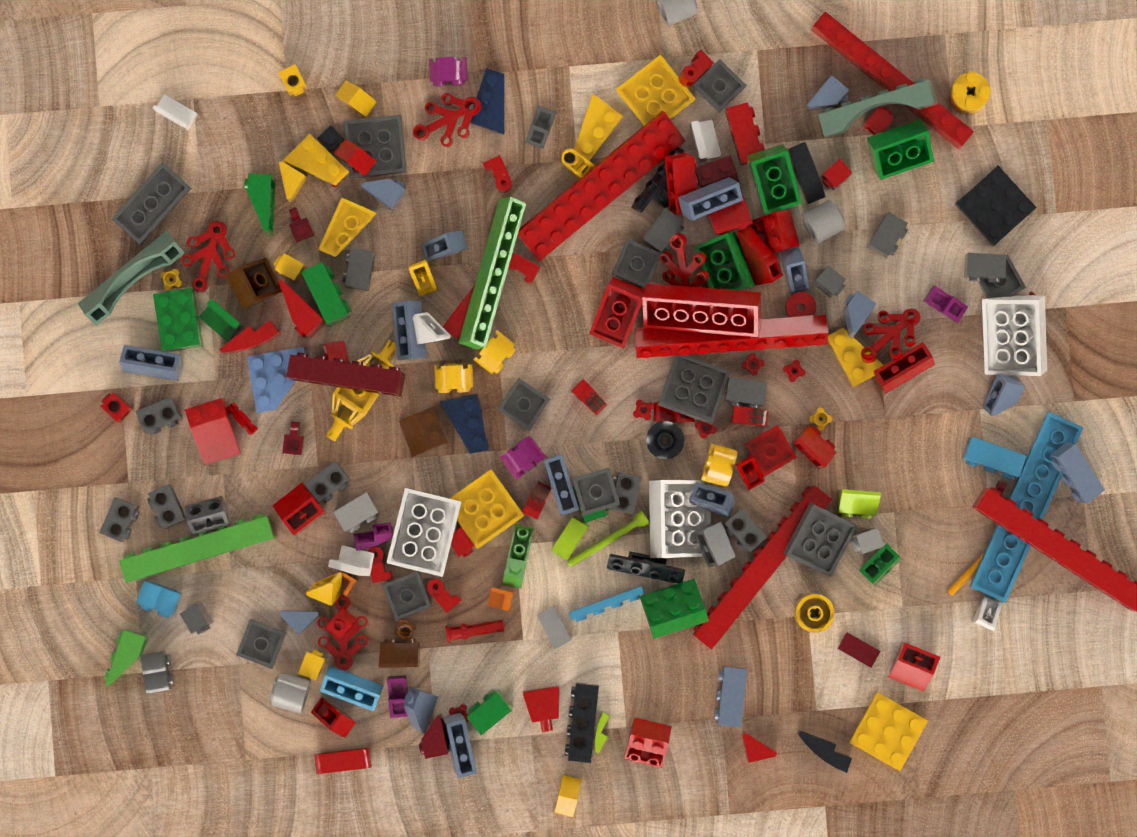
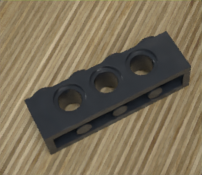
M576 682V686L571 688V698H574V705L569 707L568 717H572V724L567 726L566 735L570 737V743L565 745L564 756H568V761L591 763L599 685ZM579 699H588V707L580 708L578 705ZM579 717H584L587 720L585 727L581 728L576 725V720ZM576 737H583L585 744L581 747L574 744Z

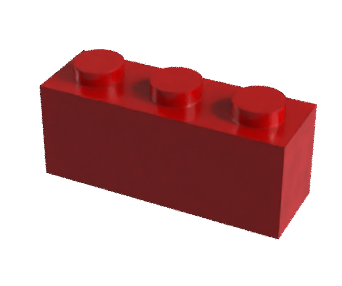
M747 102L725 109L740 166L749 164L747 155L765 150L764 144L760 143L758 136H760L759 127L754 125V109L752 106L749 107Z
M686 152L665 156L669 210L678 216L682 215L678 197L697 190L698 186L695 174L696 160L694 155Z
M924 342L903 353L900 358L891 360L873 372L880 387L887 394L931 368L935 363L932 354Z

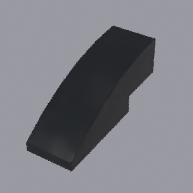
M806 142L788 148L789 157L794 168L793 171L807 204L825 198L823 186Z
M798 730L797 734L813 753L836 769L848 772L852 758L834 751L836 747L834 742Z

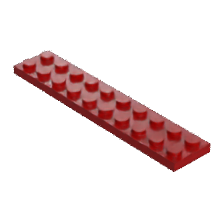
M662 110L521 226L518 232L519 238L540 262L665 159V156H668L671 150L677 149L686 140L668 115Z

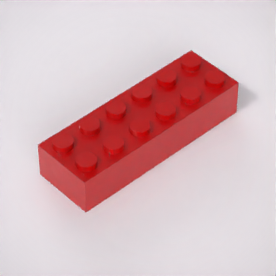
M646 283L642 297L644 328L758 337L761 327V292Z

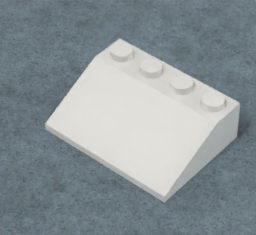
M1023 295L982 299L985 374L1042 376L1047 371L1045 296Z
M703 480L649 481L650 558L704 557L694 532L711 524V512L690 501V497L696 482L710 486L709 482Z
M405 488L387 563L443 577L461 501Z

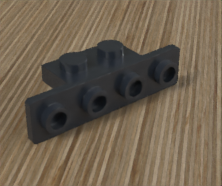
M678 147L671 150L668 156L686 151ZM665 162L658 167L654 177L646 183L645 189L635 198L631 208L642 213L652 199L661 207H668L669 199Z
M629 551L628 557L610 554L607 563V569L676 584L683 582L685 569L666 565L667 559L650 558V555Z

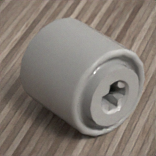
M656 0L658 10L668 27L697 14L696 0Z
M830 200L801 214L804 226L816 244H820L845 230L843 215L837 205L833 204Z
M280 673L275 678L271 690V706L302 714L311 680Z

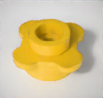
M177 269L161 273L164 289L170 290L172 287H180L182 285Z
M818 408L817 412L809 417V421L814 423L818 430L822 431L827 423L832 422V416L824 412V408Z

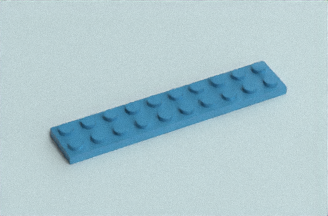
M1051 412L1046 413L1025 460L1020 477L1017 478L1009 496L1010 499L1017 503L1016 507L1021 510L1023 508L1033 513L1032 517L1036 520L1039 518L1043 520L1062 477L1060 471L1056 470L1052 465L1053 460L1050 455L1066 442L1077 443L1083 427ZM997 524L969 587L1006 603L1031 546Z

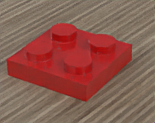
M778 425L744 444L750 455H753L763 477L797 458Z

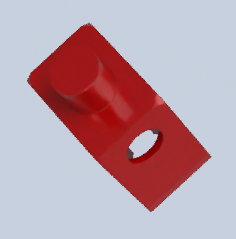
M559 686L523 691V697L531 721H540L542 732L553 731L552 719L559 718Z

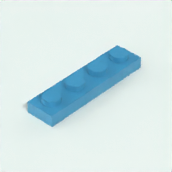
M639 586L571 611L569 615L571 620L575 619L576 622L587 619L586 615L592 612L595 616L605 612L604 608L612 606V609L622 606V601L630 599V602L638 600L644 592L642 587Z

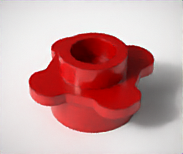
M750 353L748 359L743 361L741 366L743 369H747L752 376L758 374L760 367L764 366V361L756 357L755 353Z
M793 360L792 364L783 367V372L787 374L790 382H795L797 378L803 377L806 374V371L801 368L799 360Z
M637 400L633 416L635 418H644L646 421L650 420L654 404Z
M703 421L695 423V428L699 430V436L702 439H705L707 435L717 432V428L713 423L712 425Z
M465 704L449 709L450 715L461 713L466 723L469 722L466 711L467 706Z

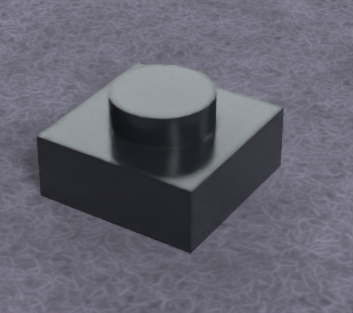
M331 125L317 138L330 153L344 141V138Z

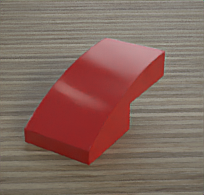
M654 402L653 422H695V418L659 406L658 402Z

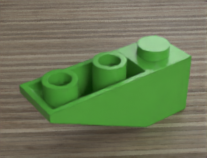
M515 524L503 585L522 588L534 528Z
M128 629L123 630V633H119L116 641L119 644L117 651H113L110 659L113 662L111 669H107L104 676L106 686L112 685L140 658L149 636Z

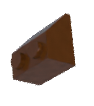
M267 258L238 266L226 275L242 309L255 306L282 293Z
M434 407L399 421L412 457L448 444Z
M385 639V643H380L379 668H412L420 666V642H416V639H404V642H396V639Z

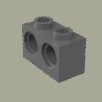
M828 265L813 282V285L829 298L833 295L837 297L845 288L843 283L846 279Z
M173 397L135 411L143 432L150 433V435L161 432L160 428L168 426V428L179 424L178 421L182 420ZM171 408L173 416L167 419L164 412L166 409ZM150 415L155 417V423L152 426L147 424V418Z
M335 461L308 481L305 486L318 503H327L334 497L332 495L337 490L341 492L349 486L347 482L351 479L338 462ZM336 472L340 473L342 477L339 483L332 481V475ZM320 484H324L326 487V492L323 495H319L316 491L317 486Z
M618 472V476L614 475L613 482L618 498L625 497L628 500V505L625 508L614 506L611 507V510L634 515L641 476ZM628 478L631 480L632 485L629 489L621 487L622 479Z
M172 484L148 493L149 498L147 501L150 508L155 509L157 514L155 520L159 527L162 526L163 529H167L186 520L185 513ZM161 493L166 495V501L163 504H160L157 500L158 495ZM167 511H172L174 514V518L170 522L165 518Z
M222 496L185 506L186 521L192 535L229 525L228 509Z
M114 497L99 533L119 542H124L125 539L128 540L132 532L130 526L132 522H136L139 516V511H137L139 506ZM124 506L129 509V514L126 517H123L120 513L121 508ZM115 524L121 526V532L118 535L113 532Z
M742 508L723 523L726 526L727 534L730 537L735 536L738 542L736 544L743 552L746 550L751 552L767 538ZM735 519H740L743 523L740 530H735L732 526ZM749 533L755 536L753 544H747L745 541V537Z

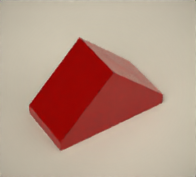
M346 138L334 153L364 177L376 163L364 150Z
M753 455L734 465L748 490L765 482Z
M744 731L741 734L748 763L773 758L778 754Z

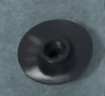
M658 422L647 433V448L652 455L659 459L674 458L683 449L684 434L680 427L673 422ZM663 437H667L669 439V442L667 444H663L661 442V439Z

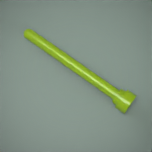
M643 511L635 514L636 517L630 523L569 559L567 565L573 567L636 527L640 528L643 526L644 528L650 524Z

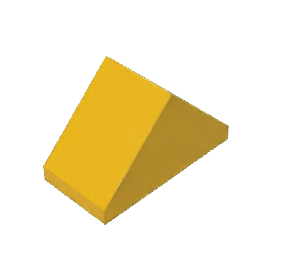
M345 80L335 94L337 98L364 117L368 116L377 103L360 87Z
M281 161L279 162L286 197L290 202L294 200L307 177Z
M426 260L408 266L419 296L437 290Z
M341 572L316 581L306 592V595L332 606L341 595Z
M563 775L554 813L574 816L581 778Z

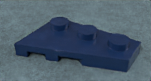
M486 68L476 97L481 102V110L477 115L472 116L470 124L505 135V75Z
M473 394L440 401L469 453L473 454L489 450L478 395Z

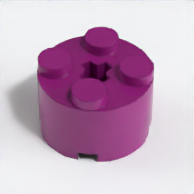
M457 57L436 58V62L430 58L429 77L433 86H446V82H452L454 86L465 85V81H468L467 57H462V61L457 59Z
M528 436L504 453L500 459L517 480L526 471L529 472L536 467L539 462L546 458V455L535 440Z

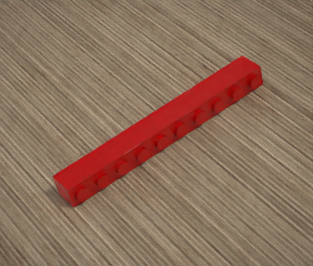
M826 11L813 25L812 32L884 90L891 92L896 90V87L899 85L907 84V86L915 84ZM940 103L923 109L904 105L958 150L974 132Z
M826 315L761 319L758 337L634 328L636 358L686 356L689 354L725 353L772 348L782 349L813 345L821 346L828 344L829 334Z
M815 485L811 488L807 486L801 494L803 496L799 503L795 501L790 507L791 513L787 518L785 516L782 517L777 524L779 528L776 532L771 531L765 539L767 543L764 547L759 546L753 553L755 558L751 563L747 561L741 568L743 573L739 578L735 576L729 583L731 588L727 592L723 591L717 598L718 604L715 607L711 606L707 610L708 622L696 625L693 628L695 631L693 635L711 650L787 557L783 552L809 503L811 502L826 509L833 500Z
M993 487L990 489L983 488L972 506L973 509L1128 610L1137 612V581L1134 580L1132 582L1127 579L1129 576L1120 570L1118 572L1113 570V565L1105 560L1099 561L1096 559L1097 555L1088 549L1086 551L1080 548L1081 544L1073 539L1067 540L1064 538L1065 534L1058 529L1053 531L1048 527L1049 524L1040 518L1036 520L1032 517L1033 513L1025 508L1021 510L1016 507L1017 503L1008 497L1004 499L1000 496L1001 492Z

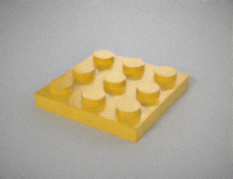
M661 54L615 89L643 126L662 110L672 119L696 100L687 87L680 84L678 76Z
M492 469L449 498L461 501L457 521L477 549L524 517V514Z
M876 692L849 743L901 771L928 720Z

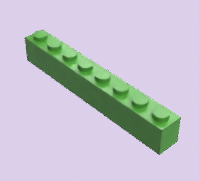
M511 196L499 199L459 339L460 344L473 349L486 348L526 207L525 202Z
M264 514L253 516L252 521L246 522L245 519L234 522L235 526L227 528L226 525L216 528V531L209 533V531L197 533L198 537L192 539L190 536L180 538L179 543L172 544L171 541L160 544L161 548L156 550L150 547L143 549L142 554L136 556L135 552L123 555L124 559L119 560L125 583L274 539L276 537L270 517H264Z

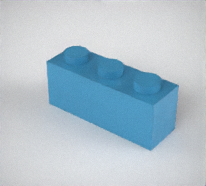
M969 437L962 459L966 460L965 464L973 467L980 465L984 467V471L993 474L997 471L1003 473L1002 477L1013 480V478L1020 477L1027 456L975 437Z
M329 666L320 692L374 711L384 685Z

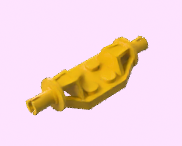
M388 339L380 354L372 351L369 355L357 361L363 362L364 366H368L373 360L378 358L374 364L382 365L384 369H389V366L394 367L389 359L396 350V343ZM337 387L332 395V413L330 414L334 418V423L325 436L336 442L344 427L352 430L354 428L352 426L367 414L379 394ZM341 404H343L345 407L340 417H338Z

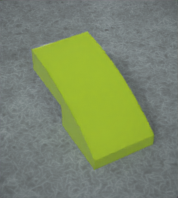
M573 516L551 551L567 561L589 526Z
M604 711L599 718L595 733V752L598 754L608 735L602 733V730L610 714Z

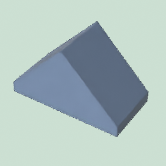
M281 610L279 615L299 635L320 616V611Z

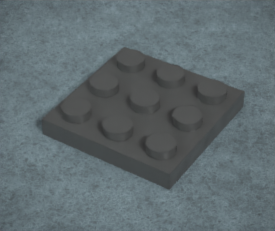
M401 115L344 121L345 138L359 146L376 161L365 177L407 173ZM348 165L349 178L364 177Z
M675 355L658 405L712 425L731 371L688 355Z
M810 502L783 554L831 577L858 526Z

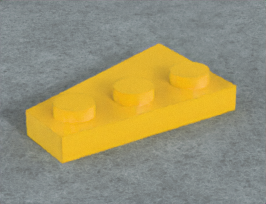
M592 94L574 150L591 161L623 116Z
M311 134L283 160L284 163L315 175L317 178L335 186L349 173Z
M341 198L318 250L337 258L377 213Z
M844 328L828 335V342L852 387L875 376L873 371L883 366L877 359L870 364L863 362L861 351L864 347L854 337L850 338Z

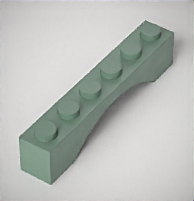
M922 78L914 81L915 84L907 86V84L899 85L896 87V90L891 92L889 90L880 91L877 93L878 96L872 98L870 95L861 97L859 102L853 104L852 101L842 103L841 107L834 109V107L823 109V113L818 114L824 137L829 138L847 132L859 116L878 106L903 104L923 109L938 104L932 82Z
M166 230L78 303L85 316L97 326L112 313L119 299L135 282L156 269L171 265L185 252Z

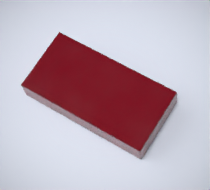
M846 632L837 648L872 668L881 652Z

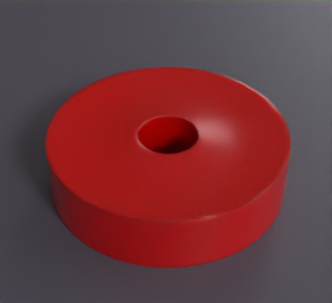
M806 292L794 293L786 302V314L788 317L813 316L816 312V302ZM798 304L804 305L803 311L798 310Z

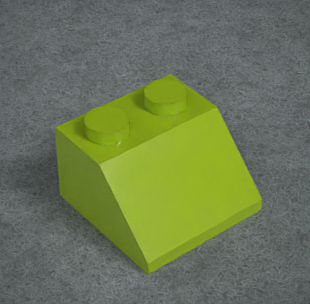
M838 490L836 513H841V517L853 518V514H858L861 519H872V516H877L881 492Z

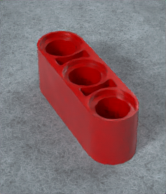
M370 748L314 754L316 774L372 767Z

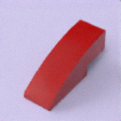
M474 286L443 325V328L457 340L461 336Z
M269 320L256 331L251 326L247 327L219 350L224 354L247 351L271 341L281 333L272 321Z

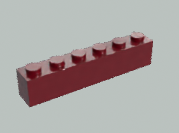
M297 352V355L290 354L286 377L292 381L402 397L406 374L400 371L398 367L389 366V369H384L382 365L373 363L370 366H364L363 362L352 361L351 364L345 363V360L334 358L331 361L326 360L327 357L315 355V358H311L305 353Z

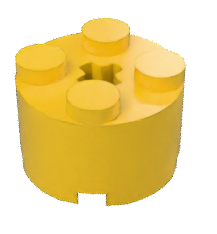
M973 71L960 75L950 88V104L957 112L962 114H975L979 112L989 100L991 94L989 83L982 75ZM971 91L973 94L968 96L966 93Z
M498 330L494 332L497 334L495 337H489L486 348H481L478 351L480 354L479 358H473L475 362L490 374L493 372L498 373L504 366L502 361L506 357L510 358L516 351L513 348L515 344Z
M466 363L444 364L441 368H439V364L434 365L435 389H438V393H449L452 391L451 389H457V392H469L471 387H473L472 363H469L468 367H466Z
M711 443L708 450V458L706 457L704 461L701 480L727 487L733 473L732 469L736 461L737 451Z
M811 593L804 595L795 605V620L802 629L808 632L817 633L825 631L834 620L833 604L828 598L820 594ZM811 609H818L817 617H810V615L812 614L810 612Z

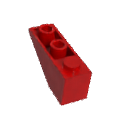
M750 225L736 232L755 285L773 283L783 276L777 257Z

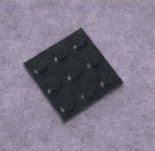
M999 165L955 203L992 246H995L1037 208Z

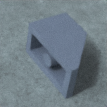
M831 75L807 104L806 109L835 108L838 104L841 105L847 100L849 96L846 94L849 89Z
M391 179L371 181L361 185L362 189L392 210L396 208L406 194L405 185L397 179L395 181Z
M462 230L445 233L422 243L427 262L468 249Z
M799 247L780 252L791 295L809 290L805 260Z
M859 291L854 296L850 294L844 302L847 306L843 312L850 338H853L876 306L874 301Z
M997 373L982 407L990 416H996L1018 402L1025 386L1017 377Z
M697 482L690 497V501L709 512L728 518L736 501L731 492Z
M410 687L405 696L404 707L412 727L425 733L438 696Z

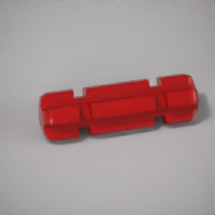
M233 402L227 407L228 412L234 415L233 417L243 428H246L245 431L249 435H253L258 430L253 423L251 424V420L245 413L239 410L236 403Z

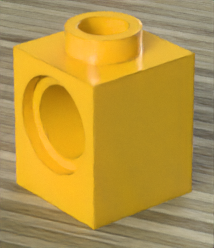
M296 64L278 72L290 96L293 94L298 96L305 92L304 89L307 86ZM291 78H298L297 85H289Z
M285 253L283 256H279L274 263V266H276L275 271L296 283L302 274L301 272L306 267Z
M314 649L312 652L307 651L298 674L318 680L326 661L323 653Z

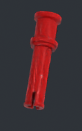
M503 619L474 625L461 623V626H445L447 642L451 643L452 640L459 639L465 641L468 637L504 632Z

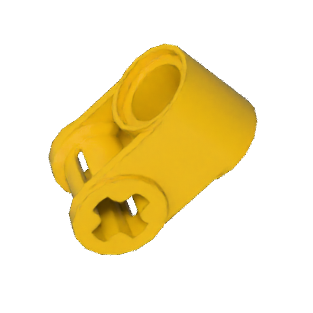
M567 149L562 153V165L578 179L595 166L573 149ZM572 154L575 157V161L567 163L564 159L565 155Z

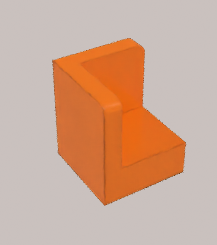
M339 570L342 574L341 593L344 596H348L358 579Z
M491 587L488 606L510 611L514 592Z

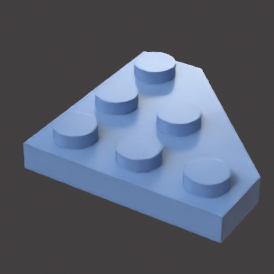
M304 347L247 356L256 413L273 411L279 407L284 397L296 383V381L286 377L290 354L297 355V352L305 353Z

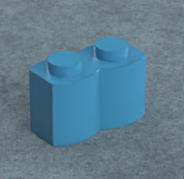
M144 580L136 603H139L140 608L151 611L152 608L158 611V615L168 618L169 615H175L182 593Z

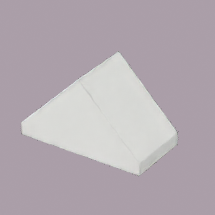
M428 312L413 315L417 344L450 339L451 335Z
M984 595L972 622L994 631L1002 602Z

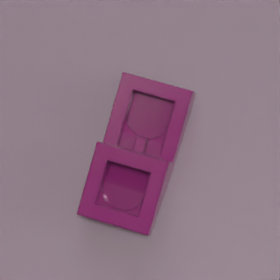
M935 285L932 286L923 302L957 323L968 308L967 305L957 298L950 296Z
M391 522L372 525V532L354 534L356 551L379 545L393 537Z
M406 675L387 677L390 718L408 717L404 707L405 696L408 693Z

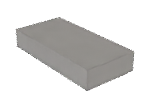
M554 606L537 615L554 649L572 640Z

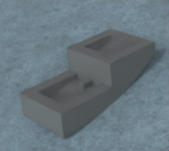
M538 106L525 143L544 149L557 112Z

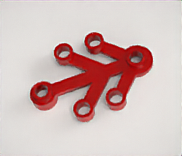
M450 93L443 94L441 100L445 105L450 106L454 104L461 107L455 111L437 106L433 102L426 103L425 111L431 115L436 113L444 117L427 126L423 124L416 125L413 129V136L419 141H424L431 132L447 124L440 142L444 147H450L453 144L452 135L457 120L464 115L462 125L457 129V134L463 139L467 138L470 134L468 128L472 116L477 115L481 110V102L476 97H468L463 100L453 97ZM450 96V101L445 102V98ZM475 104V108L470 110V105ZM433 105L434 109L429 111V106ZM466 129V133L461 135V131ZM421 131H425L424 136L419 135ZM446 138H449L448 144H444Z
M213 221L208 226V231L197 237L192 236L187 239V245L192 249L197 248L199 243L210 239L207 247L191 255H184L181 258V263L189 267L193 262L204 257L199 275L192 282V288L198 293H203L208 289L206 277L212 259L221 278H227L226 275L230 273L216 250L218 241L224 250L223 256L227 260L234 259L236 255L225 238L227 227L221 221ZM215 227H220L219 233H214ZM192 239L196 240V244L194 246L190 245V241ZM227 251H232L233 255L227 257L226 253ZM186 257L190 258L189 264L184 263ZM222 269L227 270V273L224 276L220 274V271ZM198 281L203 283L201 288L196 287Z
M676 233L670 238L669 242L670 246L677 250L679 266L672 260L673 256L670 252L665 251L659 257L661 263L666 264L670 268L662 274V278L665 282L674 286L699 287L709 279V274L704 270L696 274V280L691 285L689 277L699 265L706 262V255L702 252L697 253L687 267L684 249L687 238L684 234ZM675 274L681 279V283L675 279Z
M911 308L905 310L902 314H889L884 310L878 313V321L885 324L888 321L899 322L895 326H875L873 323H866L863 329L867 336H872L873 334L885 335L871 347L866 346L862 349L861 357L863 362L873 363L877 359L876 352L890 340H892L890 356L893 359L900 358L902 355L900 348L901 331L906 327L907 334L904 336V343L908 347L914 346L916 344L914 328L921 319L919 311Z
M340 595L334 602L335 607L338 611L341 608L348 609L350 599L347 596ZM340 599L345 600V606L341 607L339 605ZM359 616L356 623L341 639L326 626L320 625L322 619H325L328 624V618H319L317 621L318 627L325 629L339 642V650L330 644V640L326 636L318 639V645L321 648H325L335 657L334 664L338 669L348 670L353 665V656L361 647L368 644V638L365 635L358 636L356 643L348 651L347 642L362 627L367 625V618ZM360 618L365 619L364 625L358 623ZM361 637L366 639V643L363 645L359 643ZM322 638L327 640V645H321L320 641ZM342 657L347 659L346 664L340 663Z

